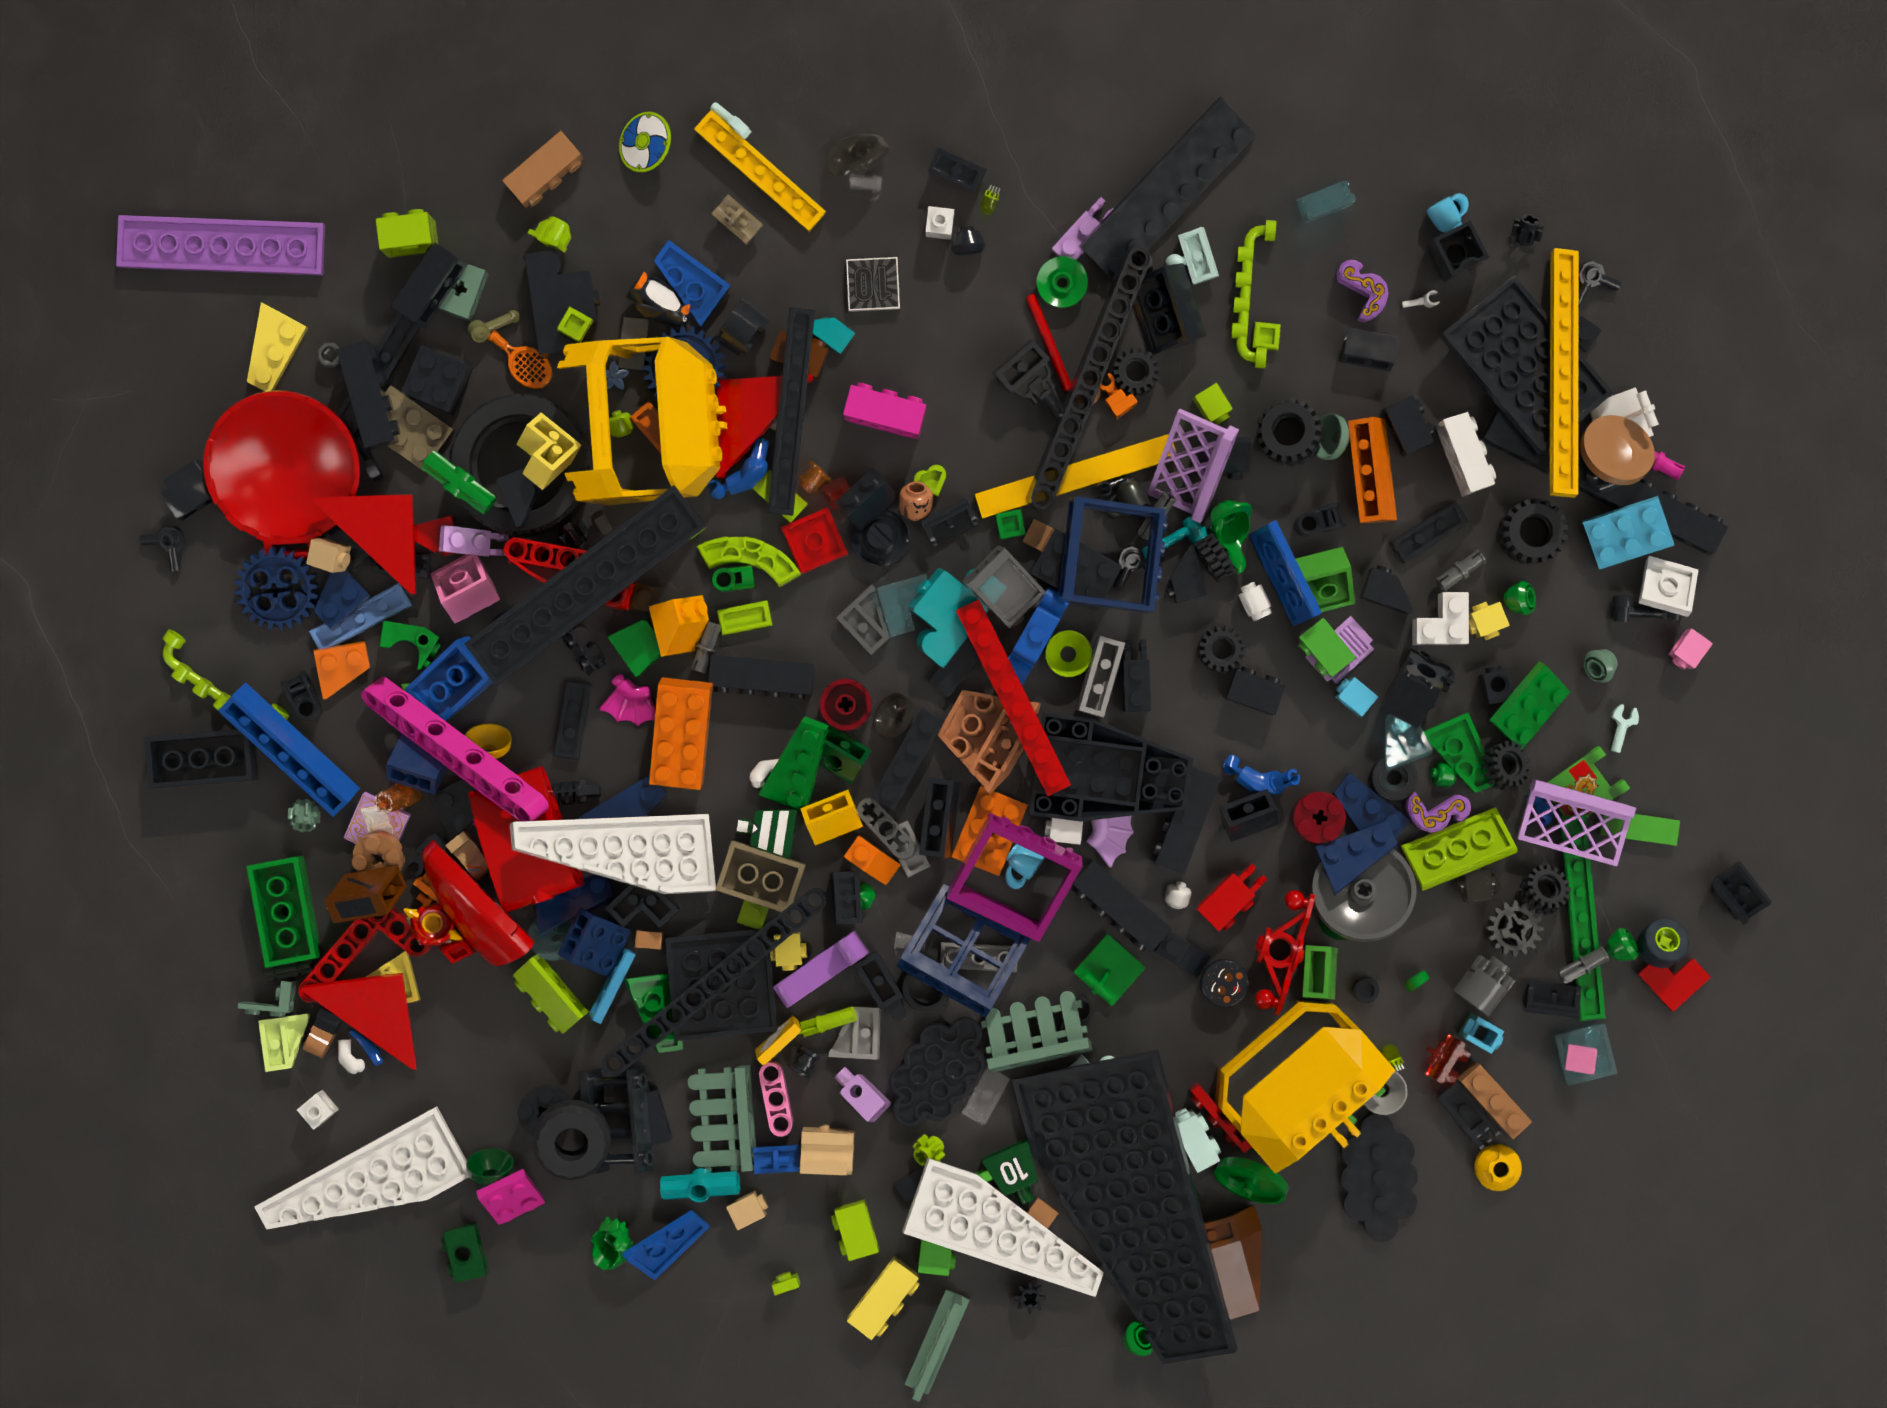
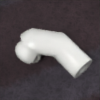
M779 759L760 761L755 766L749 776L753 787L761 788L764 786L765 778L772 772Z
M351 1039L338 1040L339 1063L351 1074L362 1072L365 1068V1063L362 1059H356L351 1054Z

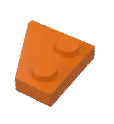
M365 641L314 650L323 699L329 698L370 668Z

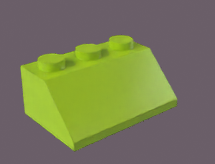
M540 953L530 958L513 974L516 979L514 981L516 987L522 993L527 992L532 997L531 1004L539 1013L543 1011L549 1017L547 1022L555 1032L560 1030L564 1034L589 1013Z

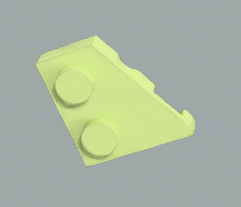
M310 1013L258 1021L265 1072L289 1069L294 1066L310 1019Z

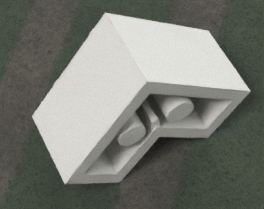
M1469 592L1439 593L1438 618L1412 619V645L1469 644Z

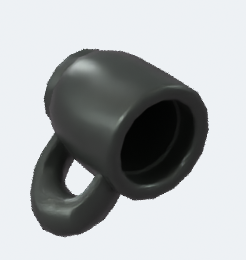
M1134 478L1117 485V494L1108 500L1115 502L1118 498L1119 503L1147 507L1150 505L1144 489ZM1106 512L1112 519H1119L1125 515Z

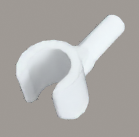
M1432 290L1418 299L1403 301L1402 306L1403 308L1416 305H1424L1428 308L1434 307L1440 301L1432 303L1429 300V295H1434L1438 292Z

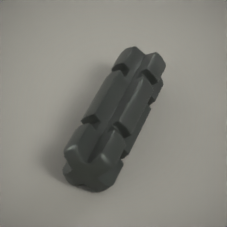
M310 959L300 961L299 964L294 962L278 965L276 968H263L262 977L264 982L268 983L275 981V978L283 980L298 977L300 973L308 975L314 968Z

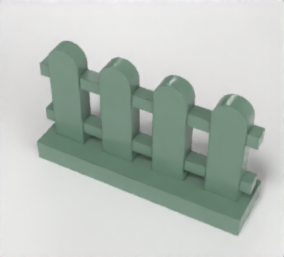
M1065 991L1060 995V1004L1051 1006L1049 999L1042 996L1036 999V1010L1026 1012V1008L1022 1003L1015 1002L1010 1006L1011 1015L1002 1017L1000 1011L992 1007L985 1018L986 1021H981L982 1028H987L991 1045L986 1047L987 1054H992L993 1058L987 1059L989 1070L991 1072H998L1093 1051L1091 1041L1083 1036L1084 1033H1088L1087 1026H1081L1078 1008L1083 1007L1082 1001H1076V997L1072 992ZM1062 1012L1066 1030L1056 1032L1053 1013ZM1037 1017L1041 1035L1031 1037L1028 1019ZM1012 1023L1016 1041L1006 1042L1003 1024ZM1067 1037L1068 1042H1058V1039ZM1042 1043L1043 1047L1034 1049V1044ZM1017 1048V1053L1009 1054L1008 1050Z
M740 1065L734 1068L735 1072H732L731 1067H725L722 1073H706V1068L698 1069V1074L688 1078L689 1088L700 1091V1099L693 1101L689 1106L691 1114L701 1116L702 1125L694 1127L691 1131V1136L695 1141H703L704 1151H699L693 1156V1163L697 1167H705L710 1172L713 1171V1167L730 1166L731 1171H737L738 1165H741V1172L754 1170L753 1147H756L750 1065ZM733 1088H736V1098H733ZM725 1089L726 1098L708 1099L707 1090ZM727 1114V1124L710 1125L709 1115ZM735 1114H738V1123H735ZM729 1140L728 1150H711V1141ZM736 1140L740 1142V1149H737Z

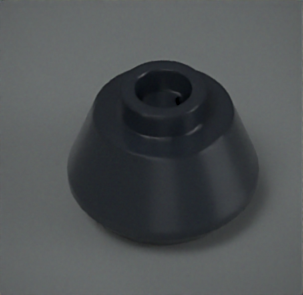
M974 226L960 227L959 232L954 234L951 250L956 255L976 254L983 252L986 243L980 231L974 230Z

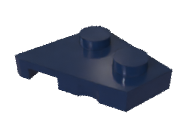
M347 569L342 572H330L314 612L334 631L371 596Z

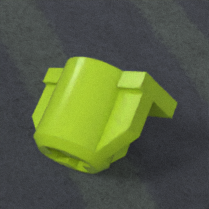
M554 216L540 222L535 231L532 229L528 231V234L545 246H550L564 253L571 240L569 225Z

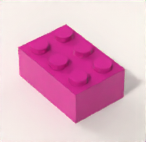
M859 382L857 386L851 385L843 413L845 421L919 440L926 414V404H923V399L914 396H907V399L897 396V392L883 389L882 393L873 391V386Z

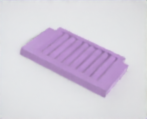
M1351 616L1334 631L1356 658L1330 678L1326 674L1323 678L1327 682L1332 679L1337 684L1374 650L1370 645L1373 641L1372 638ZM1311 654L1308 657L1306 656L1305 658L1316 669L1314 664L1317 661Z

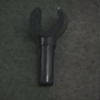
M1125 475L1111 482L1102 481L1095 484L1092 489L1097 487L1102 489V495L1096 497L1101 499L1109 496L1112 489L1129 478Z

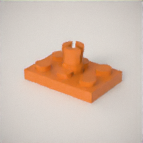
M980 786L952 857L960 861L964 860L989 813L1001 818L1005 816L1011 823L1020 826L1028 805L995 791L990 794L983 786ZM992 833L974 866L999 876L1013 842Z

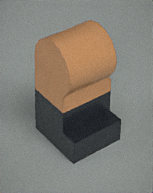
M325 1007L320 1008L311 1032L303 1046V1050L321 1059L328 1051L343 1023L342 1019Z

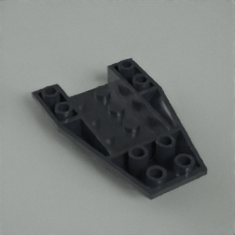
M1043 712L1041 725L1071 785L1047 796L1035 772L1029 815L1081 822L1187 810L1193 758L1095 719Z

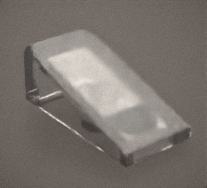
M987 1067L965 1105L962 1114L981 1125H985L1010 1078L1000 1072H991Z

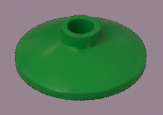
M1066 256L1054 257L1043 264L1037 276V289L1040 296L1046 303L1058 308H1067L1078 303L1085 295L1088 286V277L1084 267L1077 260ZM1061 278L1067 281V285L1064 288L1057 285V281Z

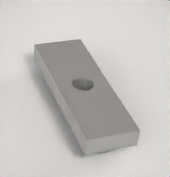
M941 942L940 964L949 969L961 947L952 942ZM973 944L975 948L1002 963L1012 947L1006 945ZM971 952L968 953L960 969L999 970V968L985 960L981 962L975 961V955ZM1017 964L1012 972H1017Z

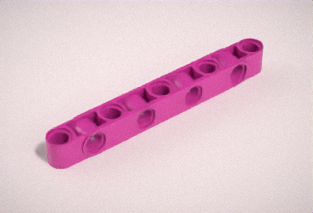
M386 677L378 678L361 692L364 703L370 709L518 821H535L549 809V804L542 794Z

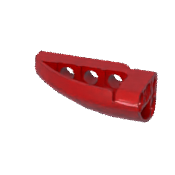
M434 840L425 847L421 857L432 890L451 922L470 946L493 966L505 965L524 956L534 944V940L524 928L508 913H505L495 899Z

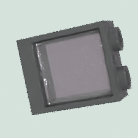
M999 545L962 581L989 611L1008 628L1018 625L1025 617L1023 614L1030 607L1035 608L1042 601L1041 596L1046 592L1004 547Z

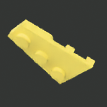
M261 302L247 382L265 392L274 391L308 327Z

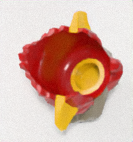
M433 903L427 908L420 907L418 910L403 909L404 913L408 916L406 921L411 926L412 933L420 945L439 946L444 943H450L452 940H462V936L454 929V924L444 914L439 903Z

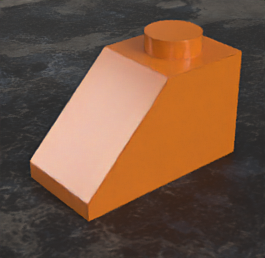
M860 835L844 855L846 859L884 885L888 884L901 865Z

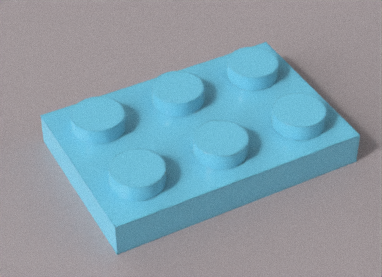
M1658 496L1583 520V525L1599 569L1674 546V541Z

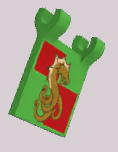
M1600 746L1593 748L1581 759L1547 782L1608 800H1613L1630 789L1623 779L1610 787L1596 768L1594 763L1606 755ZM1564 804L1558 808L1563 816L1575 815L1570 805ZM1575 807L1576 810H1577V812H1580V811L1584 810V809ZM1589 811V812L1585 813V814H1586V818L1589 817V816H1590L1591 814H1593L1594 812Z

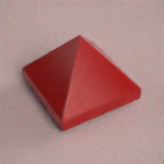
M463 936L462 940H452V942L440 947L441 952L451 964L475 953Z

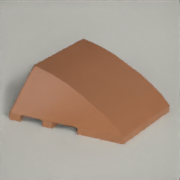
M962 690L937 734L990 794L1009 776L1024 750L999 697L990 694ZM1030 702L1038 717L1041 704Z

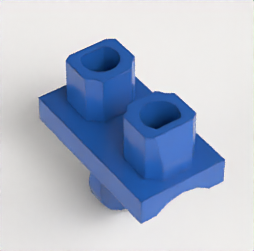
M800 1144L753 1147L754 1174L800 1171Z

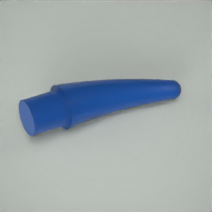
M351 1029L349 1033L360 1043L374 1066L383 1063L384 1060L378 1048L362 1034Z

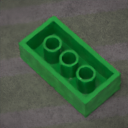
M304 855L246 866L265 968L322 957ZM285 906L289 910L288 916L283 914V908Z

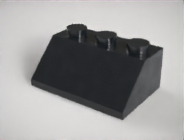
M1184 263L1163 266L1144 276L1134 305L1148 349L1153 355L1187 345L1207 336ZM1132 281L1127 283L1129 290L1132 287Z

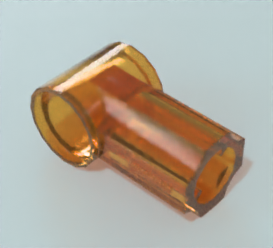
M396 783L391 788L381 791L376 795L375 806L378 811L389 814L400 808L404 810L421 801L423 797L419 790Z

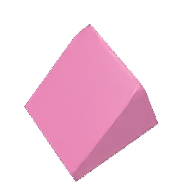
M1568 1044L1565 1070L1594 1075L1597 1049Z

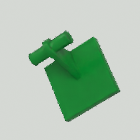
M1106 934L1076 968L1074 973L1092 989L1091 993L1094 995L1098 994L1107 1004L1113 1006L1146 967L1110 935Z

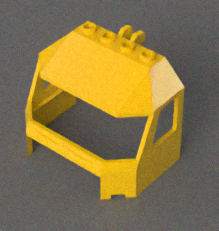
M670 337L603 340L565 345L563 350L566 356L565 360L559 361L557 368L586 366L593 470L564 473L568 481L574 482L576 489H574L573 494L577 501L601 505L654 501L668 490L634 491L622 489L613 470L605 366L608 357L611 356L630 359L631 354L658 351L655 358L661 456L662 466L671 487L675 485L684 498L699 496L718 472L720 461L722 460V450L718 444V436L720 435V430L727 429V423L718 421L716 415L726 413V407L719 406L718 398L715 395L714 384H716L717 375L713 365L687 342Z
M1295 999L1298 1003L1221 1069L1217 1066L1216 1105L1275 1174L1298 1161L1329 1133L1345 1148L1348 1145L1347 1140L1335 1129L1342 1122L1348 1127L1352 1135L1358 1137L1361 1133L1348 1117L1375 1095L1395 1072L1392 1065L1362 1030L1332 1002ZM1304 1012L1329 1013L1341 1028L1322 1027L1244 1094L1242 1117H1240L1227 1102L1229 1077Z

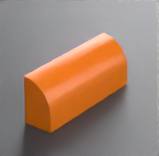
M1377 417L1349 420L1360 523L1396 521L1397 515L1386 420Z

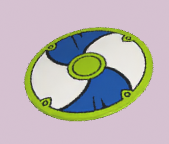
M643 112L634 116L626 124L620 136L619 152L623 163L629 169L636 172H647L656 168L664 160L671 143V132L667 121L657 113Z

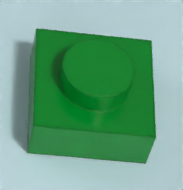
M1021 509L995 514L1000 540L1026 535Z

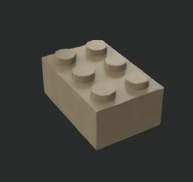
M732 840L715 890L782 912L795 901L807 864Z

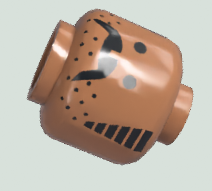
M911 482L904 486L899 496L900 513L912 521H919L930 515L933 504L932 490L922 482Z

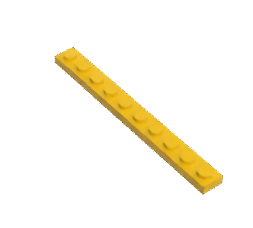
M1554 248L1550 253V495L1575 498L1578 495L1579 251Z

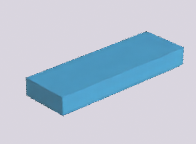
M623 947L616 966L613 968L610 977L607 976L589 1012L591 1019L599 1024L602 1023L635 957V953L631 949Z

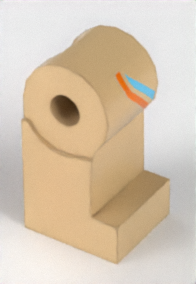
M467 830L462 831L445 845L476 880L479 881L489 873L482 848Z

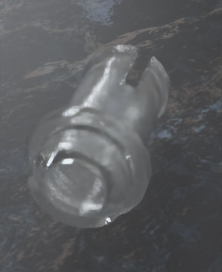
M851 173L850 190L858 189L870 190L873 193H876V191L881 192L882 176H877V173H874V175Z
M896 932L894 948L906 949L913 935ZM927 939L919 952L925 953Z

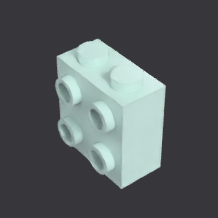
M1186 1108L1177 1111L1175 1114L1185 1152L1197 1173L1219 1162L1220 1159L1217 1154L1221 1153V1150L1213 1136H1207L1205 1131L1209 1130V1127L1201 1113L1195 1114L1192 1109L1187 1111Z

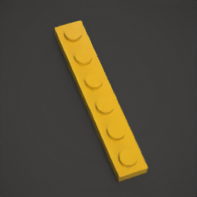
M712 110L694 128L695 132L808 232L826 214L823 208Z

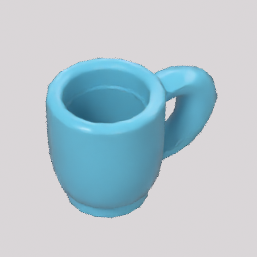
M1456 193L1430 207L1426 213L1440 232L1445 233L1462 225L1461 217L1467 212L1469 202L1465 195ZM1455 200L1459 203L1460 213L1453 202Z
M1016 844L1006 858L1009 862L1005 873L1007 885L1013 889L1023 887L1026 879L1030 880L1036 873L1044 857ZM1012 868L1023 876L1021 880L1013 877L1011 873Z

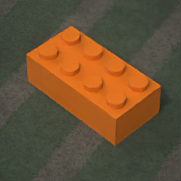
M661 678L657 692L649 784L701 790L704 782L713 683Z

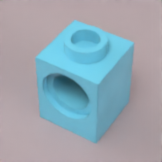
M1352 677L1350 680L1345 678L1336 688L1339 693L1335 698L1358 717H1362L1378 698L1375 693L1355 677Z

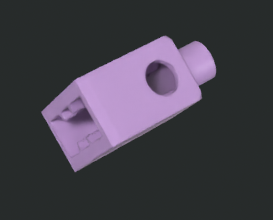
M844 1067L835 1076V1079L844 1087L840 1094L867 1122H875L892 1104L862 1074L854 1076ZM860 1086L862 1094L858 1097L855 1091Z

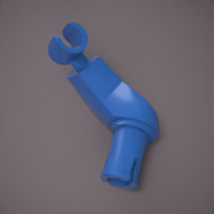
M1229 755L1223 765V770L1226 774H1236L1238 776L1236 781L1254 794L1268 789L1270 795L1281 794L1286 787L1295 786L1300 782L1299 774L1291 776L1298 772L1295 769L1282 773L1278 771L1259 773L1245 766L1242 770L1238 767L1240 759L1235 755Z

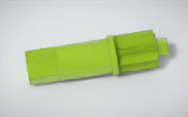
M852 1006L800 1022L801 1032L799 1035L804 1034V1037L855 1022L858 1018L856 1010Z

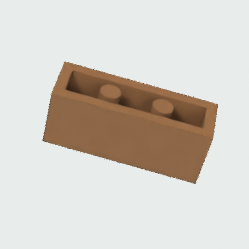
M560 131L502 181L525 208L529 205L533 207L542 200V194L548 189L553 190L561 184V178L565 174L575 172L582 165L581 161L584 158L564 133Z
M1472 1063L1456 1078L1510 1138H1516L1532 1123L1479 1063Z

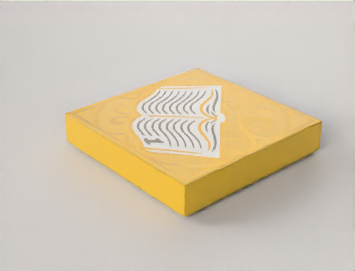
M793 1014L777 1028V1031H774L755 1049L756 1058L762 1065H766L801 1032L799 1020Z

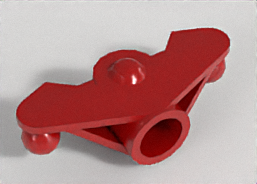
M1298 890L1289 891L1285 896V905L1290 910L1304 909L1273 930L1266 927L1264 934L1256 942V962L1260 963L1263 960L1277 998L1270 990L1263 989L1255 995V1003L1258 1008L1263 1010L1273 1007L1274 1015L1279 1016L1288 993L1292 975L1304 957V935L1315 895L1312 893L1308 895V898H1304V895ZM1299 921L1294 937L1284 932ZM1277 939H1283L1289 945L1287 955L1281 960L1273 959L1269 953L1271 943ZM1273 967L1284 968L1280 985Z

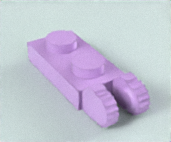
M1102 197L1098 199L1088 212L1085 211L1053 246V252L1058 256H1066L1075 260L1084 253L1079 248V245L1100 224L1093 215L1103 207L1105 200ZM1112 208L1111 210H1109V211L1104 215V218H1105L1114 208Z
M442 525L440 529L439 552L489 557V555L506 557L504 549H490V540L509 541V535L491 533V531Z

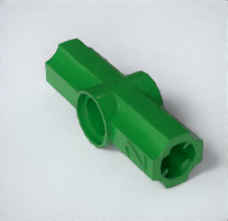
M434 450L427 456L421 466L422 470L443 484V488L458 499H463L484 515L491 509L498 498L476 482V478L458 465H453L448 459Z

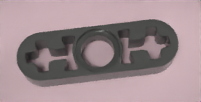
M871 798L862 800L857 807V812L863 822L895 857L900 860L912 858L916 851V846L912 839L876 800ZM866 805L869 807L876 806L873 811L880 819L877 820L874 826L871 823H874L875 820L869 814L863 815L866 812L864 809ZM885 822L891 823L894 827L893 833L889 836H882L879 832L880 826ZM899 832L902 835L898 839L903 844L910 843L907 854L904 852L898 853L900 848L894 841L891 845L888 844V842L897 837Z

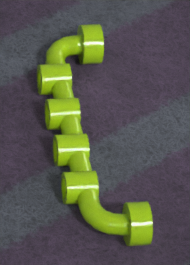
M1266 220V225L1250 229L1246 234L1244 247H1238L1237 262H1242V272L1236 273L1235 287L1241 289L1240 298L1235 297L1234 313H1239L1238 323H1233L1232 338H1237L1236 345L1240 356L1246 361L1254 362L1255 368L1266 367L1267 348L1257 347L1256 352H1251L1247 348L1254 242L1261 235H1265V241H1275V220Z
M168 629L163 636V640L166 642L163 648V658L165 663L174 670L171 676L183 684L187 680L195 685L192 691L204 699L207 695L211 696L216 700L213 706L219 710L231 696L221 692L209 680L200 677L189 666L174 658V648L180 650L186 640L177 632ZM277 704L271 705L286 720L290 716L289 712Z

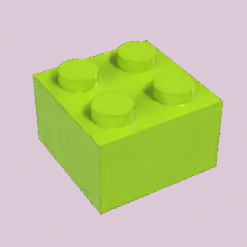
M423 209L409 210L407 215L400 216L395 212L385 213L382 215L383 218H376L379 249L388 258L423 254L434 242L438 244L436 221L428 212H424Z

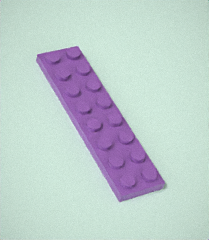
M118 215L116 266L118 268L323 276L325 224Z

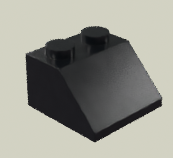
M1218 437L1206 438L1208 443L1217 441ZM1236 437L1222 476H1228V480H1242L1243 476L1248 475L1251 437ZM1199 439L1195 445V448L1202 446ZM1205 450L1195 453L1200 464L1209 461Z

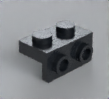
M1741 861L1717 875L1713 880L1712 890L1719 900L1725 901L1729 906L1728 911L1736 921L1740 920L1743 925L1748 923L1750 917L1771 905L1772 901Z

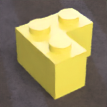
M540 413L526 425L517 442V445L531 456L522 474L543 490L572 463L581 444L543 413Z

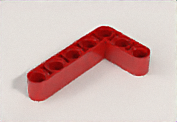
M395 906L382 918L375 916L354 920L299 986V996L306 1002H315L314 999L303 992V985L338 981L380 930L411 956H422L428 953L432 946L424 945L422 951L414 949L413 940L415 937L411 926L406 921L407 917ZM396 921L404 924L405 930L402 935L396 934L393 930V925ZM360 924H364L368 928V935L365 938L360 937L357 933V928ZM343 944H348L351 947L352 953L348 958L341 954L340 949ZM327 963L333 965L335 969L333 977H328L324 973V966Z

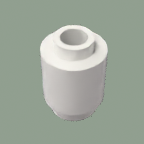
M1255 582L1241 587L1242 593L1238 594L1248 617L1251 616L1253 622L1272 613L1270 609L1272 605L1262 584L1256 586Z

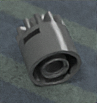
M1479 955L1455 986L1453 992L1482 1014L1489 1017L1515 983V980L1507 975L1511 969L1494 956H1491L1488 960Z

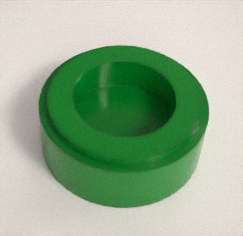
M1422 970L1406 981L1404 986L1410 993L1430 977L1425 970Z

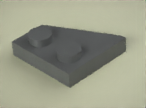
M872 584L836 617L870 655L874 654L890 639L876 590Z

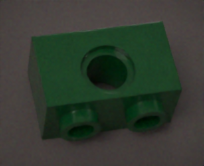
M827 724L829 727L822 752L825 755V759L821 766L852 784L872 750L830 724Z
M477 1222L449 1228L443 1232L444 1237H441L443 1251L448 1252L450 1262H447L449 1276L454 1277L455 1283L483 1277L488 1274L489 1269ZM459 1247H465L469 1250L470 1257L468 1259H463L458 1255Z

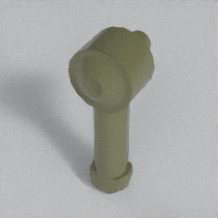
M511 310L509 313L486 323L481 320H475L469 324L468 333L475 342H484L488 339L490 332L510 323L518 322L520 314L518 311Z

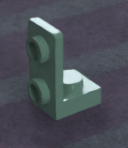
M286 979L281 981V985L277 986L276 1000L279 1001V1004L242 1001L238 1003L237 1008L245 1009V1014L259 1015L261 1010L270 1011V1016L286 1017V1013L294 1011L297 980Z

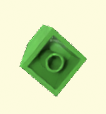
M1343 547L1296 558L1321 612L1355 604L1351 565Z

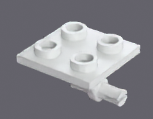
M1636 387L1607 398L1590 412L1592 421L1607 415H1616L1630 419L1642 427L1649 437L1654 435L1651 427L1659 425L1653 411L1655 406L1654 404L1651 405L1647 391L1638 393Z

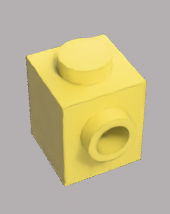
M1483 602L1473 606L1474 612L1469 613V631L1472 635L1475 634L1476 638L1483 636L1485 640L1500 635L1498 630L1510 626L1500 602L1489 606L1487 602Z
M801 932L793 933L770 952L771 961H776V967L782 966V971L797 970V965H802L803 958H807L806 943H801ZM775 934L774 939L781 938L782 934Z

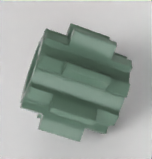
M298 799L296 802H293L292 808H288L287 820H290V825L293 826L294 830L310 832L312 829H315L316 823H320V811H318V806L315 805L314 801Z

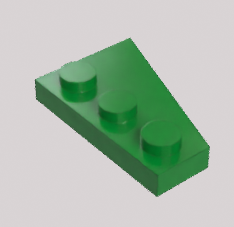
M1468 712L1420 732L1473 793L1494 786V784L1489 785L1487 782L1489 777L1484 778L1483 776L1486 769H1481V764H1485L1484 761H1481V758L1486 754Z
M668 973L624 979L643 1025L671 1003ZM671 1009L668 1011L670 1019H672ZM657 1025L649 1026L648 1031L651 1036L659 1037L661 1035V1029ZM672 1032L653 1048L655 1053L683 1050L682 1041H674V1034Z

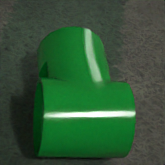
M752 565L718 569L712 576L714 587L720 592L755 588ZM722 573H727L731 576V583L727 587H721L717 584V578ZM741 573L742 583L735 584L734 574Z

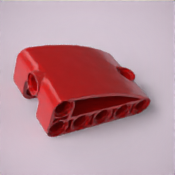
M512 537L504 547V553L508 558L507 563L517 565L544 583L568 566L572 557H575L576 560L586 552V550ZM549 552V559L544 562V556ZM637 581L604 606L618 610H629L634 586Z
M543 766L517 774L524 782L542 794L549 804V809L535 821L563 820ZM478 790L469 792L472 813L482 850L500 905L505 913L530 904L534 905L554 898L555 895L584 885V877L579 869L512 850L510 823L520 821L507 811L501 809Z

